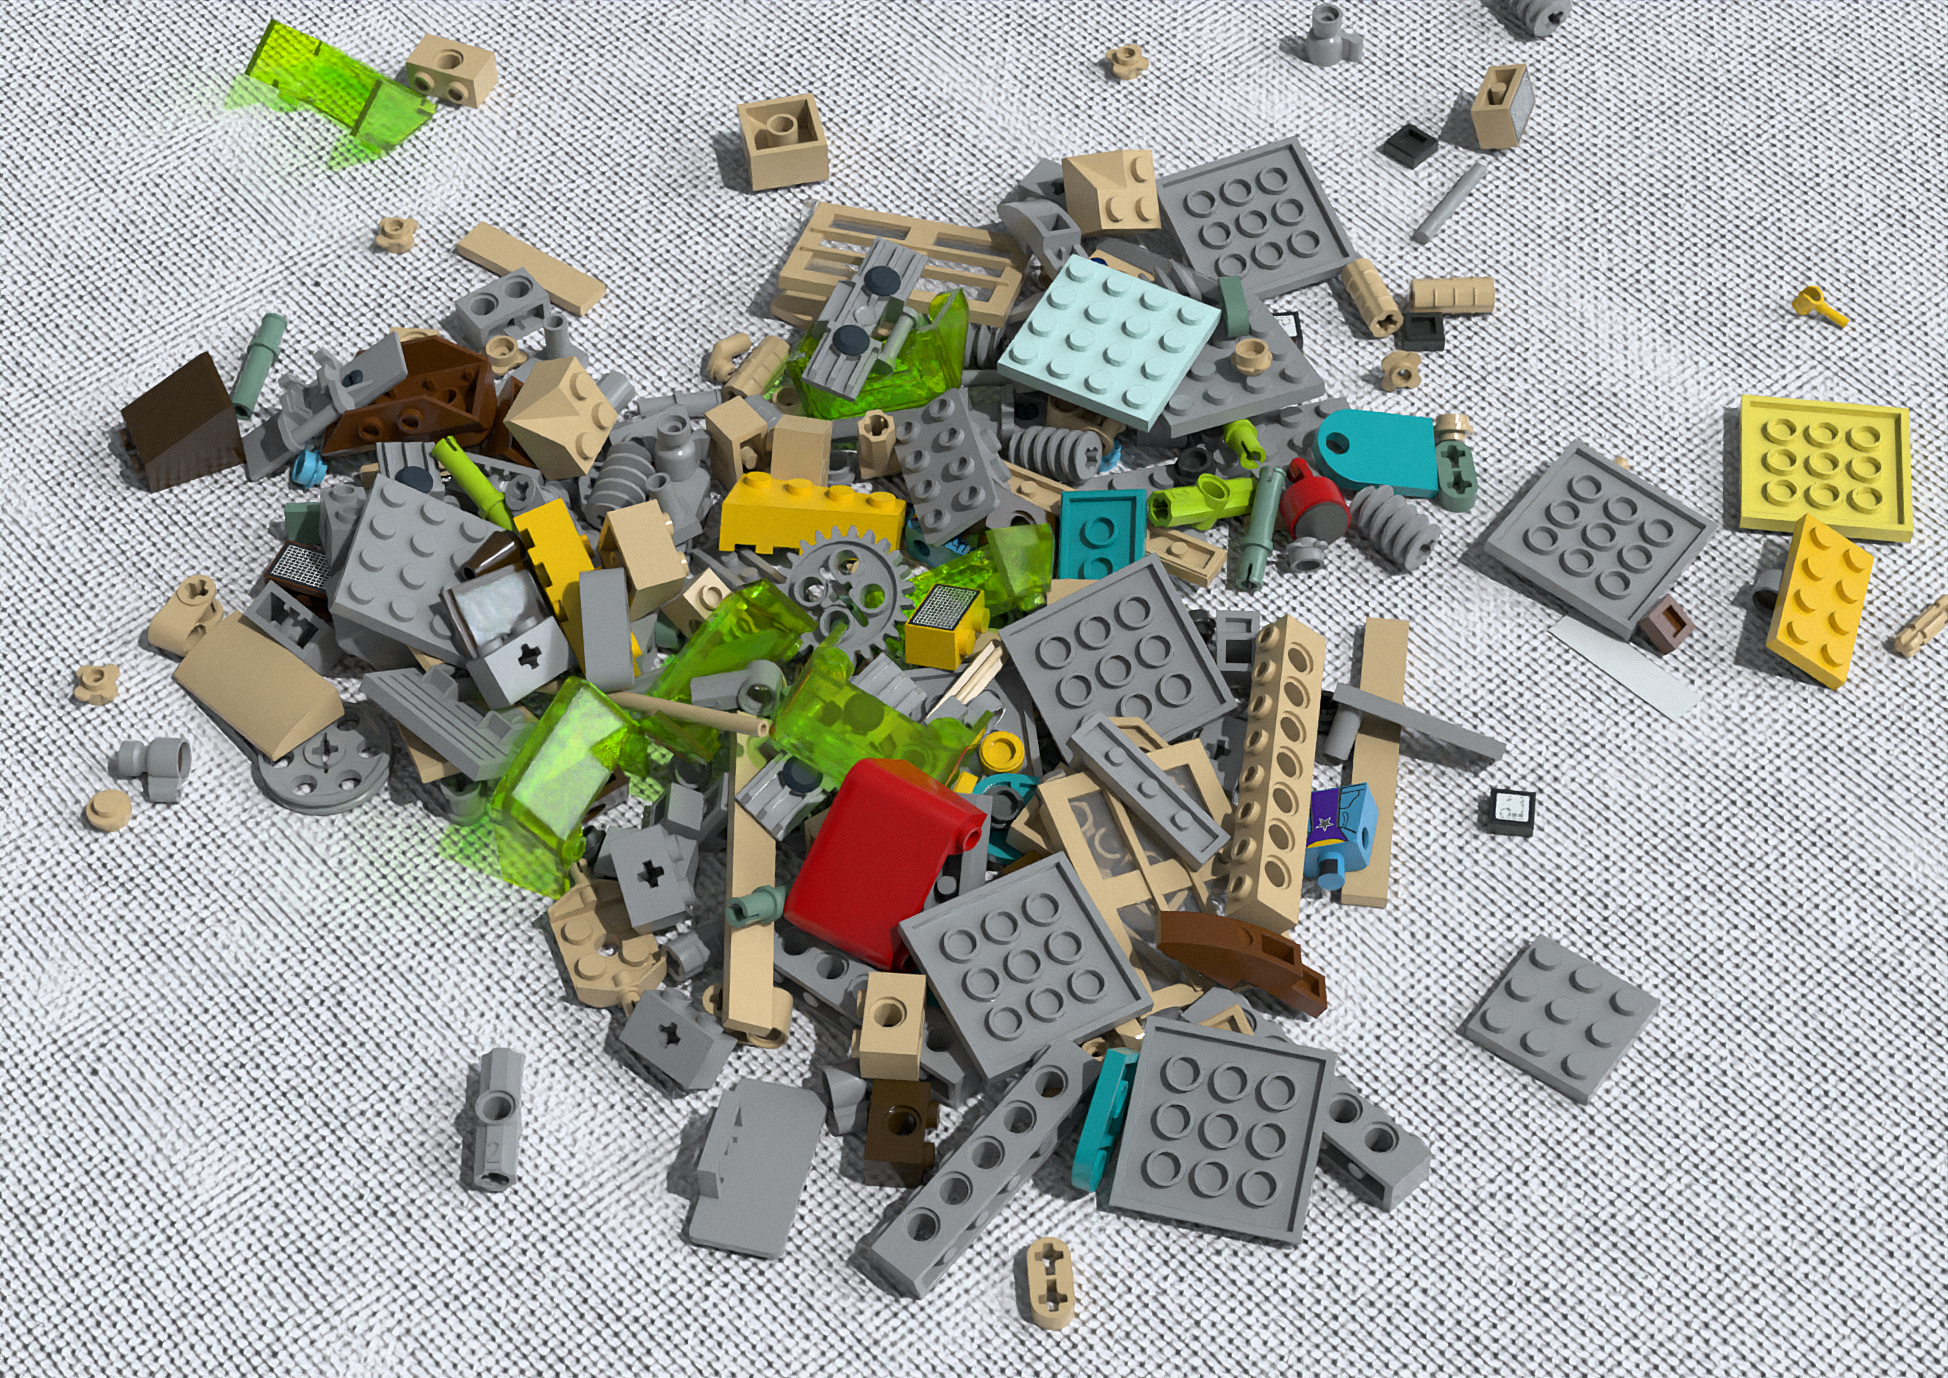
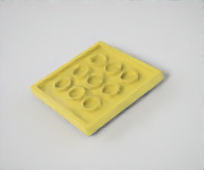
M1742 394L1739 405V528L1793 533L1796 521L1806 513H1809L1843 537L1910 543L1913 535L1909 408Z

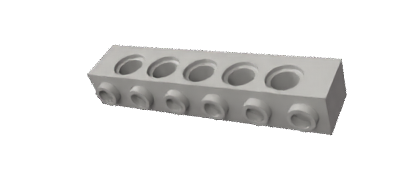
M782 914L779 919L774 921L773 987L788 991L796 1003L852 1040L853 1030H862L863 1018H857L858 991L867 990L869 971L879 972V970L797 928L786 920ZM927 1004L918 1082H931V1094L957 1110L980 1086L983 1079L944 1011L937 1006L931 1007ZM889 1024L884 1025L883 1027H893L895 1025ZM938 1049L946 1050L944 1052H934V1050Z
M1220 983L1216 984L1180 1016V1021L1198 1024L1238 1003L1255 1036L1296 1044L1286 1036L1278 1023L1273 1020H1266L1251 1007L1243 995L1230 991ZM1334 1074L1319 1156L1390 1213L1428 1179L1432 1152L1420 1137L1412 1133L1408 1134L1393 1122L1384 1108L1376 1104L1372 1105L1357 1093L1349 1080ZM1335 1120H1344L1349 1123H1338ZM1370 1149H1380V1150H1383V1151H1385V1152L1378 1153V1152H1374V1151H1372V1150H1370Z
M1063 1034L1053 1045L1048 1044L1043 1047L1035 1057L1033 1067L1021 1080H1014L1006 1088L1002 1095L1001 1103L990 1115H983L976 1121L966 1142L958 1150L950 1151L943 1158L938 1167V1173L926 1186H919L912 1192L906 1202V1208L895 1221H888L878 1230L874 1237L873 1245L870 1247L877 1265L922 1300L1087 1115L1103 1064ZM1057 1087L1063 1089L1059 1095L1053 1098L1041 1096L1049 1088ZM1026 1122L1031 1124L1025 1132H1010L1011 1128L1018 1123ZM987 1158L1000 1159L992 1168L981 1169L978 1167ZM956 1193L968 1195L960 1204L950 1205L946 1203ZM921 1230H936L934 1235L928 1240H914L916 1234Z

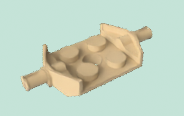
M579 858V868L576 860H573L568 865L575 886L547 909L549 923L579 1001L597 1008L618 1005L619 1008H624L629 1020L644 990H656L667 975L665 956L661 957L652 932L640 935L633 929L619 881L593 879L587 861ZM608 944L621 948L618 953L612 956H602L597 953L602 946Z

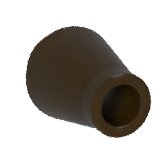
M508 529L502 532L494 531L477 551L461 565V573L466 581H470L523 560L526 556V549L521 539L513 531Z

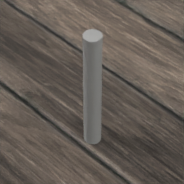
M1475 163L1417 231L1415 237L1419 243L1425 245L1430 242L1485 176L1486 169L1483 165Z

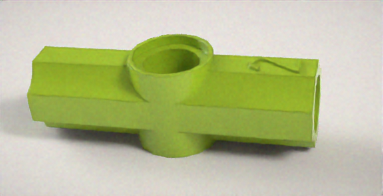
M1202 474L1194 485L1153 491L1147 500L1149 507L1148 518L1155 527L1165 526L1167 528L1188 524L1199 530H1209L1217 519L1252 513L1258 481L1255 477L1223 480L1212 474Z

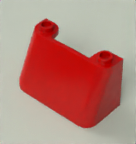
M861 759L848 771L785 901L783 908L784 918L797 928L886 973L910 974L917 967V964L897 931L898 924L920 913L947 856L970 851L976 846L981 838V827L988 814L907 760Z

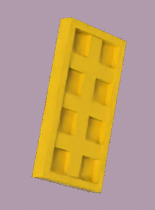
M1809 513L1799 518L1795 524L1765 646L1834 691L1845 684L1874 556Z

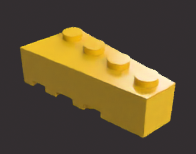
M756 471L742 474L722 503L719 551L734 552L735 544L756 545L755 553L773 554V549L789 547L795 548L799 552V556H801L804 552L799 541L804 540L811 546L817 544L815 532L818 530L825 539H830L833 526H837L842 536L846 537L849 528L853 525L857 528L860 539L870 529L876 535L874 545L883 538H887L891 544L887 554L895 550L901 552L904 542L907 500L896 499L895 495L887 492H874L872 494L854 492L853 488L845 485H834L830 488L816 486L810 480L794 478L788 481L774 479L765 472Z
M560 497L516 516L513 520L525 546L530 563L564 636L578 660L579 668L587 683L579 572L600 570L602 567H593L590 559L595 558V554L586 534L579 536ZM631 631L635 678L641 675L635 658L642 656V652Z

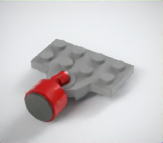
M1345 396L1286 407L1245 418L1255 426L1257 440L1266 452V459L1263 464L1256 455L1253 456L1259 466L1256 469L1242 467L1235 450L1230 449L1224 441V430L1221 425L1187 434V441L1191 448H1202L1210 453L1216 463L1215 476L1223 480L1255 477L1258 481L1259 470L1263 466H1270V476L1273 474L1274 467H1278L1286 472L1280 497L1279 512L1293 541L1303 537H1312L1318 541H1325L1330 545L1347 531L1351 521L1350 510L1338 486L1328 479L1317 466L1312 451L1313 437L1324 419L1335 411L1351 409ZM1332 440L1326 441L1327 447L1333 453L1344 454L1340 444Z

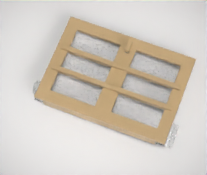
M807 197L804 200L800 213L799 235L801 237L779 274L778 288L830 297L839 280H852L878 235L929 256V260L906 306L913 308L921 314L1003 328L1030 268L1040 271L1041 263L1035 254L1025 255L1014 237L1010 234L820 202L819 199Z
M1199 738L1145 753L1231 836L1227 844L1198 872L1178 855L1091 769L1070 776L1066 775L1064 769L1051 771L1040 778V785H1037L1034 791L1041 807L1039 810L1040 816L1056 852L1058 853L1063 850L1154 1001L1152 1011L1135 1018L1143 1031H1145L1148 1015L1180 1021L1183 1010L1188 1009L1218 984L1215 980L1206 979L1197 970L1177 959L1168 958L1156 948L1155 916L1160 911H1189L1225 917L1227 886L1229 884L1232 860L1231 850L1234 843L1236 820ZM1288 931L1280 934L1292 940ZM1242 978L1229 990L1232 992H1242L1254 987Z

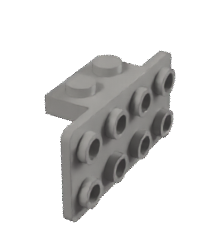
M952 388L895 425L896 445L894 448L925 542L931 548L941 546L999 507L1000 500L994 483L1011 491L1008 480L1012 476L1007 465L999 457L998 451L1001 449V444L992 430L989 428L983 430L971 419L964 397L958 389Z
M751 1078L739 1080L735 1091L723 1090L718 1107L711 1106L707 1115L705 1133L708 1135L705 1147H697L692 1162V1174L698 1176L700 1197L689 1227V1236L694 1243L771 1259H777L783 1255L829 1109V1098L826 1094Z

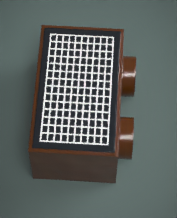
M286 540L263 575L265 586L272 580L320 619L333 623L332 614L327 605L328 597L324 582L333 575H330L324 550H320L310 544L304 545Z

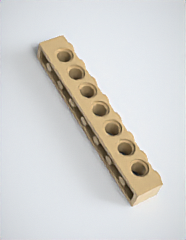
M1286 614L1272 624L1265 625L1258 632L1255 641L1256 652L1254 669L1251 675L1252 687L1247 710L1248 721L1246 738L1243 744L1244 756L1242 773L1239 779L1240 791L1238 808L1235 814L1236 825L1234 843L1231 850L1232 860L1225 917L1251 923L1278 934H1282L1298 925L1327 640L1290 614Z

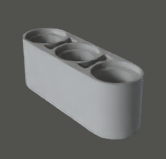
M620 567L580 571L579 585L585 669L589 694L634 689L625 569Z

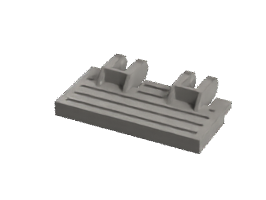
M447 663L432 665L427 672L421 666L365 673L359 689L474 781L523 774L526 766L541 764L543 755L535 750L534 747L544 737V729L536 722H525V714L518 708L490 710L489 712L475 703L480 700L482 693L474 679L467 677V670Z

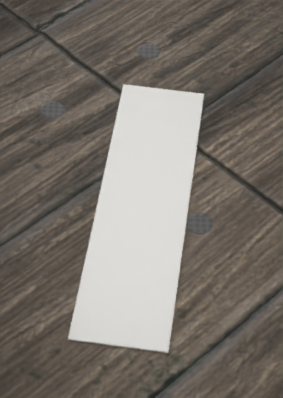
M1576 608L1548 629L1553 635L1674 722L1703 699Z

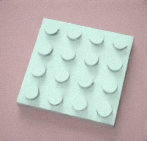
M1072 254L997 362V374L1148 433L1220 323L1221 310Z

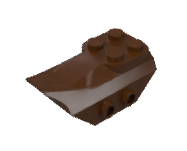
M437 335L400 342L408 371L406 379L366 407L345 411L341 418L325 428L319 445L322 460L327 462L341 457L376 450V442H435L436 445L440 440H446L448 436H452L460 448L482 444L493 429L497 406L494 375L489 358ZM366 350L357 351L354 358H356Z

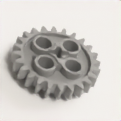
M853 525L849 528L846 537L842 536L837 526H833L830 539H825L818 530L815 532L817 544L811 546L804 540L799 541L804 553L798 556L788 552L787 557L793 564L792 568H778L777 570L786 580V583L773 585V590L778 595L784 597V599L772 603L773 608L778 612L786 613L784 614L786 618L803 629L798 631L781 618L776 622L783 629L791 628L785 635L790 644L801 640L797 650L802 656L808 654L812 649L815 650L813 651V660L816 664L820 665L825 657L829 655V661L833 668H838L842 657H846L849 665L852 668H856L858 655L863 654L869 663L873 661L872 650L878 648L887 655L889 650L885 641L888 638L899 642L902 640L896 627L897 625L905 626L908 618L903 614V610L916 608L914 601L905 597V595L916 591L915 585L910 581H902L912 573L908 565L897 566L903 559L899 550L887 554L891 546L887 538H883L874 545L876 535L870 529L864 534L862 539L859 538L858 530ZM850 558L859 560L858 568L854 573L850 575L839 574V568L843 561ZM822 567H827L845 592L849 594L855 605L868 620V626L862 627L846 605L839 599L835 591L821 575L820 569ZM813 585L824 586V592L819 600L815 602L804 601L805 592L809 587ZM879 591L885 593L884 602L875 609L865 608V600L869 594ZM841 618L850 620L849 628L844 634L840 636L830 635V627L834 621Z

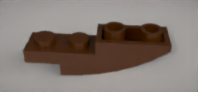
M1160 911L1155 916L1156 948L1168 958L1177 959L1197 970L1206 979L1215 980L1225 987L1232 989L1243 978L1254 988L1263 989L1284 1001L1290 1008L1300 1010L1315 1019L1328 1008L1325 976L1302 964L1300 944L1260 926L1219 915L1189 911Z

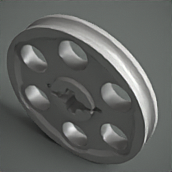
M341 701L345 711L343 716L283 755L294 759L290 765L283 768L271 766L273 760L259 749V767L267 791L281 805L296 812L311 815L340 813L365 803L382 789L390 777L394 765V750L391 736L383 720L376 713L362 705ZM345 720H356L359 722V725L351 731H340L337 729V726ZM326 741L330 751V759L327 760L328 773H326L323 758L326 754ZM370 746H377L382 749V752L373 758H364L359 755L363 749ZM348 778H356L361 781L360 785L352 790H343L338 787L343 780ZM303 783L316 785V789L307 795H297L293 792L297 786Z

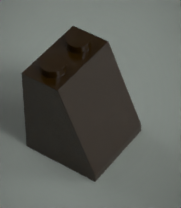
M209 351L200 353L120 410L124 427L118 429L121 443L126 453L134 452L135 455L130 456V461L137 480L145 478L152 494L247 463L234 405Z

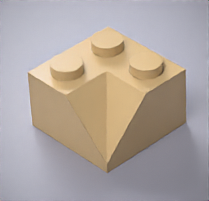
M813 93L737 104L745 161L753 191L829 179L828 144Z
M1115 150L1061 159L1068 215L1081 229V238L1100 237L1101 234L1111 237H1132L1161 229L1152 150Z
M575 356L536 362L503 423L549 481L586 476L619 415Z
M657 499L607 512L596 546L604 569L620 567L625 569L630 623L679 595L686 576L689 575L686 557L682 551H676L672 540L674 529L670 516L667 512H661Z

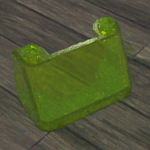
M962 287L936 294L930 302L928 309L932 324L910 330L894 361L896 363L894 372L883 375L870 372L854 403L801 381V376L821 341L814 340L811 336L812 329L818 320L816 319L785 362L807 418L831 421L865 416L866 411L881 409L883 413L920 408L952 388L960 391L970 317L969 305ZM889 335L872 338L883 343L881 351Z

